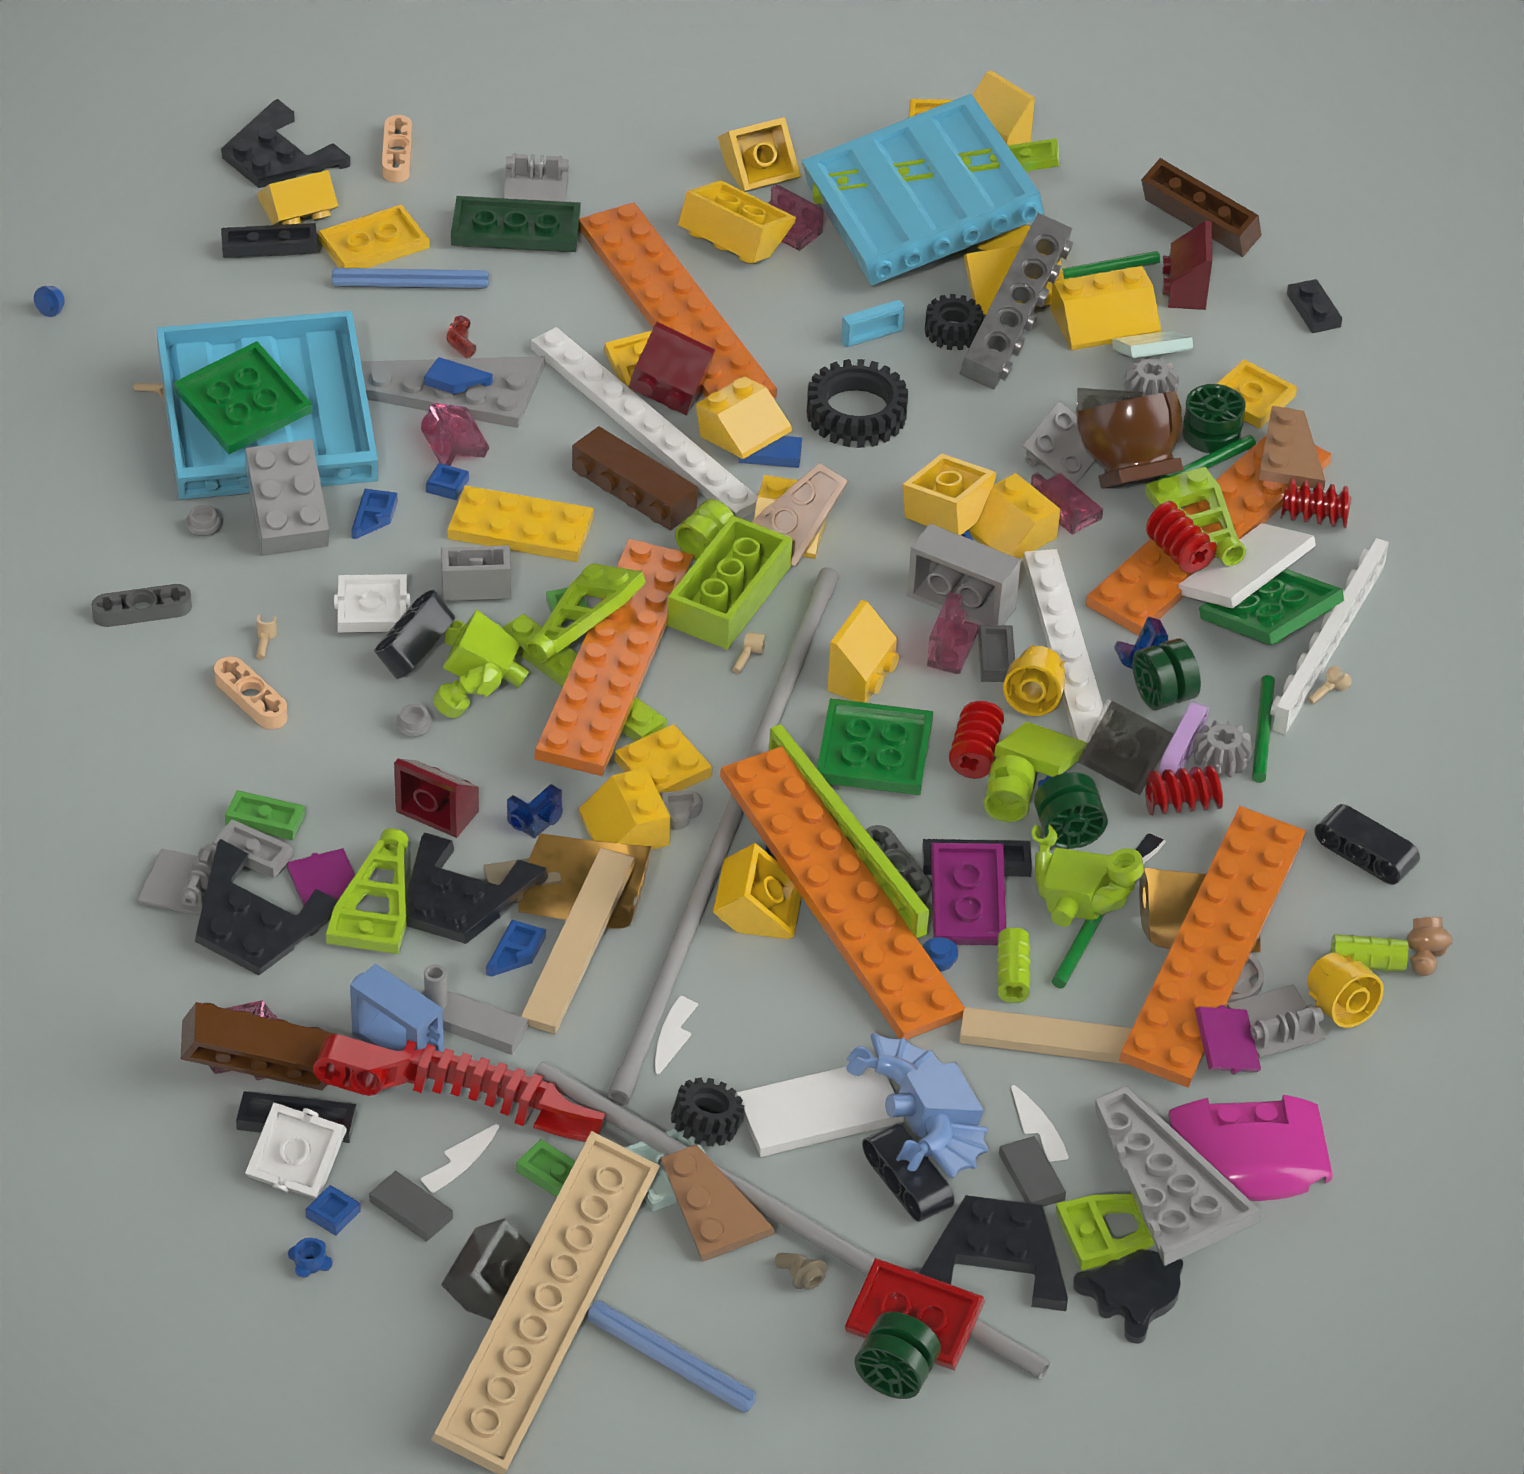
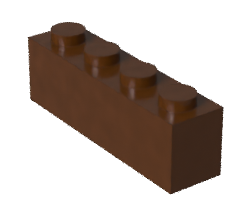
M1159 158L1141 179L1146 201L1192 228H1195L1204 221H1212V239L1241 257H1244L1262 236L1258 214L1162 158Z
M596 427L572 445L573 471L666 529L673 530L697 509L698 486L602 427Z
M195 1002L182 1020L180 1059L323 1091L328 1084L321 1082L315 1076L313 1065L325 1039L336 1033L324 1031L319 1027H305L292 1024L284 1019L256 1016L248 1011H234L221 1008L213 1003Z

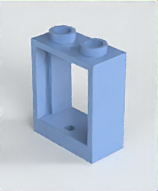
M376 963L366 972L360 973L354 978L350 984L353 1035L364 1042L394 1051L404 1050L407 1041L410 1040L417 1043L416 1050L423 1049L427 1044L436 1046V1051L444 1052L442 1007Z

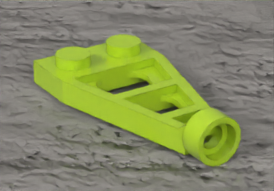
M1206 467L1145 484V495L1155 508L1167 501L1175 502L1178 509H1181L1180 507L1206 500L1210 510L1193 515L1185 512L1186 517L1191 518L1194 525L1196 524L1199 527L1219 522L1222 530L1209 533L1208 535L1210 542H1216L1217 545L1215 557L1220 558L1225 565L1233 566L1244 559L1246 548L1237 537L1221 487Z
M595 563L586 566L582 573L570 584L540 632L535 633L525 643V650L528 655L538 663H545L554 653L560 652L612 614L646 583L642 571ZM583 596L604 599L593 608L577 606ZM565 619L576 620L567 628L560 627Z
M394 828L382 831L380 839L334 906L326 932L327 944L399 954L406 930L404 855L409 842L408 836L403 831ZM374 869L394 871L393 883L370 881ZM365 895L389 899V912L387 914L356 910V907Z
M1133 1194L1090 1195L1056 1203L1055 1214L1081 1271L1104 1266L1109 1261L1120 1259L1139 1249H1147L1155 1245ZM1120 1213L1132 1215L1138 1226L1137 1231L1120 1239L1112 1238L1103 1217L1107 1214Z

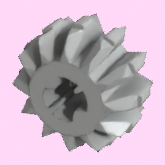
M1148 356L1145 360L1138 357L1135 363L1128 364L1124 377V392L1129 394V399L1176 391L1177 393L1178 371L1173 368L1172 362H1163L1162 357L1152 359L1151 356Z
M1214 720L1211 726L1202 725L1193 742L1195 764L1202 765L1203 769L1209 765L1213 766L1218 776L1226 774L1232 778L1235 772L1243 773L1253 753L1250 734L1243 731L1242 725L1231 726L1229 720L1226 724H1220Z

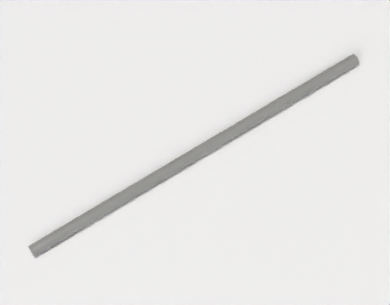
M541 1062L536 1068L535 1074L543 1076L542 1081L554 1083L559 1093L585 1108L605 1113L604 1120L646 1143L658 1152L663 1153L665 1156L688 1148L686 1145L546 1062ZM714 1163L759 1212L866 1276L868 1275L875 1259L873 1256ZM977 1319L970 1338L1039 1379L1046 1374L1050 1361Z

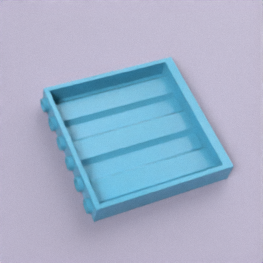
M972 94L801 160L808 186L811 191L813 190V183L818 188L823 201L820 204L871 286L1033 222L1037 213L1044 215L1040 192ZM990 148L992 150L990 154L968 157L971 159L970 166L992 163L989 159L992 153H994L997 162L1001 165L998 169L971 172L967 168L970 166H966L961 160L962 157L957 153ZM924 159L925 162L923 164L904 166L910 169V173L907 176L933 173L934 176L929 179L906 182L902 178L906 176H901L898 173V169L901 167H895L892 163ZM854 169L859 171L856 174L843 175L849 178V182L845 185L837 184V179L842 176L830 177L828 174ZM861 183L867 184L866 187L838 190L837 188Z
M352 311L156 327L157 349L179 500L250 493L245 469V448L307 439L313 440L321 487L378 481V457ZM258 341L312 403V413L228 455L175 391H173L174 382Z

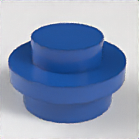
M41 286L34 293V303L41 314L47 317H54L61 312L65 299L57 287Z
M931 938L922 946L940 972L950 969L958 958L957 946L947 938Z

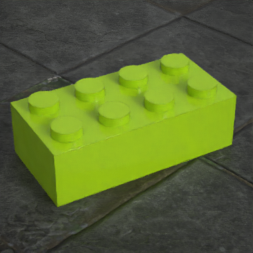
M732 515L668 596L667 626L728 650L791 568L792 538Z

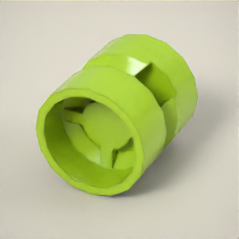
M705 500L691 516L687 517L677 527L675 531L677 545L682 552L693 554V559L697 561L734 514L724 503L718 500Z
M1006 755L995 759L991 764L983 806L986 813L992 818L1009 823L1017 822L1028 814L1036 774L1034 766L1028 760L1020 756Z

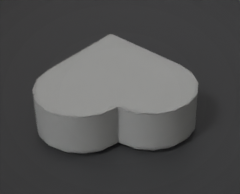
M685 790L659 793L670 814V829L679 830L687 827L690 819L695 818L701 813L702 798L697 792Z

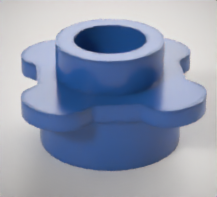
M304 1238L288 1251V1257L294 1261L296 1265L295 1273L299 1277H308L319 1270L328 1271L333 1265L332 1258L326 1255L325 1243L317 1238Z

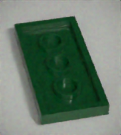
M456 196L451 229V245L576 252L581 202Z

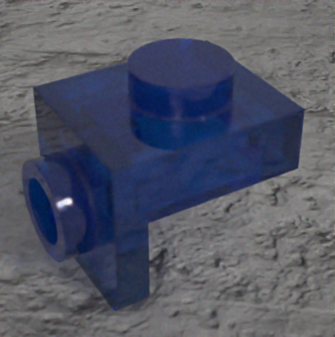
M1147 617L1135 645L1117 641L1114 648L1121 663L1133 669V656L1137 650L1153 645L1158 646L1160 643L1168 641L1169 636L1161 620Z
M552 784L529 803L524 802L515 795L507 799L508 823L516 830L522 831L534 839L550 825L556 824L563 813L562 790Z

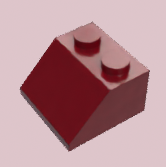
M1212 221L1202 222L1173 241L1170 245L1169 256H1163L1162 274L1168 276H1163L1162 295H1168V308L1206 310L1212 268Z
M656 322L634 368L628 388L687 416L702 390L715 349L662 323Z
M397 758L394 762L396 812L457 838L479 812V787L467 780L459 779L436 767H431L416 760Z

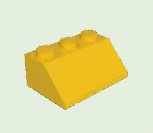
M719 180L686 192L678 225L689 230L688 233L694 237L705 238L713 242L714 247L717 249L731 251L739 255V259L743 262L756 263L757 261L769 258L795 223L796 217Z
M1142 266L1055 281L1052 284L1050 312L1071 351L1111 344L1114 338L1161 332L1153 284Z

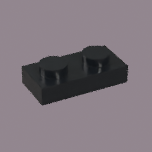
M1317 279L1288 285L1287 296L1311 333L1341 328L1342 316Z

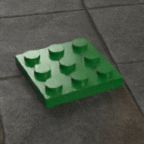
M258 341L174 382L175 393L228 455L312 413V403Z
M1284 569L1233 609L1207 602L1199 607V612L1202 620L1261 641L1264 644L1273 645L1281 642L1284 637L1297 629L1305 627L1307 623L1318 616L1328 613L1331 608L1344 601L1342 588L1289 569Z
M830 698L817 770L829 784L921 795L933 711Z

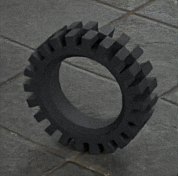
M846 359L843 360V367H840L837 361L830 363V370L825 366L822 367L820 374L815 373L812 376V382L809 381L806 413L808 422H811L812 429L814 431L819 429V436L822 438L830 434V442L834 444L840 438L843 439V446L850 447L851 441H857V448H864L865 441H869L871 447L878 445V438L886 443L890 441V434L896 437L899 434V430L905 426L908 406L906 383L904 380H900V375L896 371L890 374V367L886 365L878 370V362L871 361L869 367L864 366L865 359H857V365H852L851 360ZM857 390L879 396L885 401L886 407L875 414L854 416L835 410L829 405L828 401L838 393Z

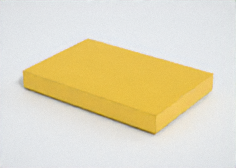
M402 204L317 231V240L338 268H370L430 248L429 238Z
M1021 245L964 255L971 297L976 301L975 305L980 304L983 316H986ZM1062 267L1056 281L1064 280ZM1048 282L1045 287L1050 291L1043 306L1051 304L1053 284L1051 282Z

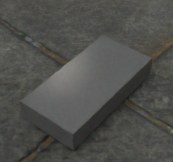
M978 625L981 682H1004L1007 671L1015 660L1013 626Z
M1035 1136L1000 1146L999 1156L1026 1203L1042 1205L1044 1207L1065 1200L1066 1191Z
M396 1170L369 1193L372 1204L426 1242L453 1219L452 1209Z

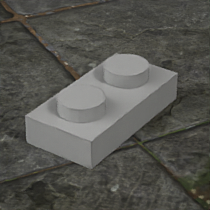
M231 820L212 842L213 845L217 846L219 839H222L249 853L248 861L244 866L271 878H275L294 856L292 845L235 820Z

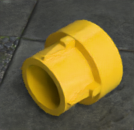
M1031 644L1019 658L1011 663L1003 683V693L1006 701L1013 709L1028 716H1042L1053 711L1058 706L1065 687V661H1061L1059 655L1052 649Z
M1330 953L1321 957L1319 960H1316L1307 978V985L1310 990L1308 994L1317 1001L1315 1003L1316 1006L1320 1007L1331 1020L1343 1028L1355 1027L1365 1022L1374 1014L1383 998L1384 986L1381 979L1362 962H1355L1348 955L1344 957L1339 953Z

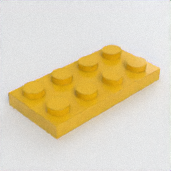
M465 485L448 526L447 534L450 540L484 546L509 545L512 551L578 562L594 519V508Z

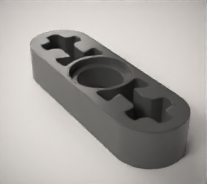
M169 584L105 593L95 597L91 604L93 620L102 627L185 616L192 609L190 589L182 584ZM139 602H147L151 604L149 607L143 609L133 607L136 603Z
M882 825L868 827L866 829L867 833L882 851L883 847L881 844H884V854L890 862L901 863L905 866L903 870L898 872L906 882L909 880L910 887L926 905L930 893V881L891 829Z

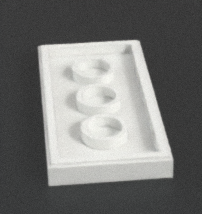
M1261 523L1239 539L1246 548V555L1241 562L1233 566H1227L1220 558L1215 557L1208 566L1193 573L1178 585L1179 589L1182 590L1181 595L1233 609L1316 546L1314 535Z
M841 1067L737 1092V1096H741L743 1100L741 1104L744 1105L743 1118L760 1157L863 1133L897 1123H904V1117H889L885 1108L886 1098L888 1095L895 1094L888 1077L876 1073L875 1069L867 1067L861 1076L852 1075L847 1071L846 1067Z

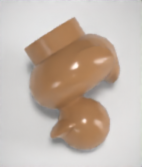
M1441 917L1413 919V929L1407 935L1406 940L1408 941V947L1417 952L1410 958L1415 973L1420 976L1431 975L1437 966L1435 957L1443 956L1447 948L1452 944V937L1443 928Z

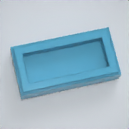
M896 300L843 316L842 343L847 348L902 331L904 305L900 300Z

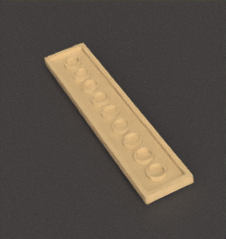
M591 1131L431 1441L496 1474L506 1473L660 1165Z

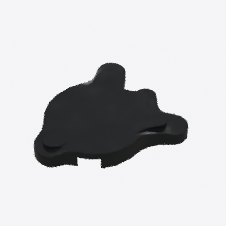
M1139 1249L1120 1259L1109 1261L1105 1266L1095 1271L1077 1273L1074 1276L1073 1288L1077 1293L1095 1299L1098 1313L1101 1317L1123 1316L1125 1319V1338L1129 1342L1138 1344L1146 1339L1149 1324L1154 1319L1165 1315L1175 1306L1181 1285L1180 1275L1183 1270V1261L1178 1259L1164 1266L1158 1252Z

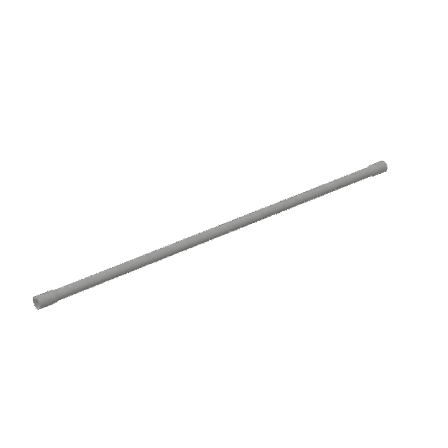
M825 567L819 572L812 589L811 599L746 758L767 752L769 749L770 728L778 725L822 614L838 582L839 574L832 568ZM732 794L622 1065L618 1068L609 1089L608 1098L615 1104L626 1105L629 1103L639 1078V1070L743 814V810Z

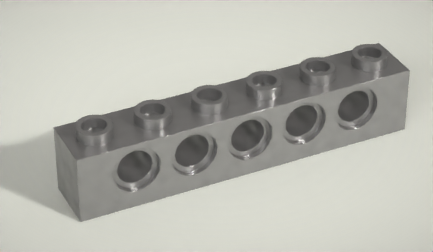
M1037 213L964 357L959 374L992 389H995L999 379L1004 381L1007 379L1013 365L1012 362H1009L1012 354L1019 355L1025 338L1021 337L1024 330L1031 331L1038 315L1033 313L1036 305L1041 308L1044 305L1050 291L1045 287L1048 282L1055 283L1062 267L1058 265L1060 258L1066 260L1074 242L1069 241V237L1073 228ZM1002 324L1009 325L1012 328L1005 327Z

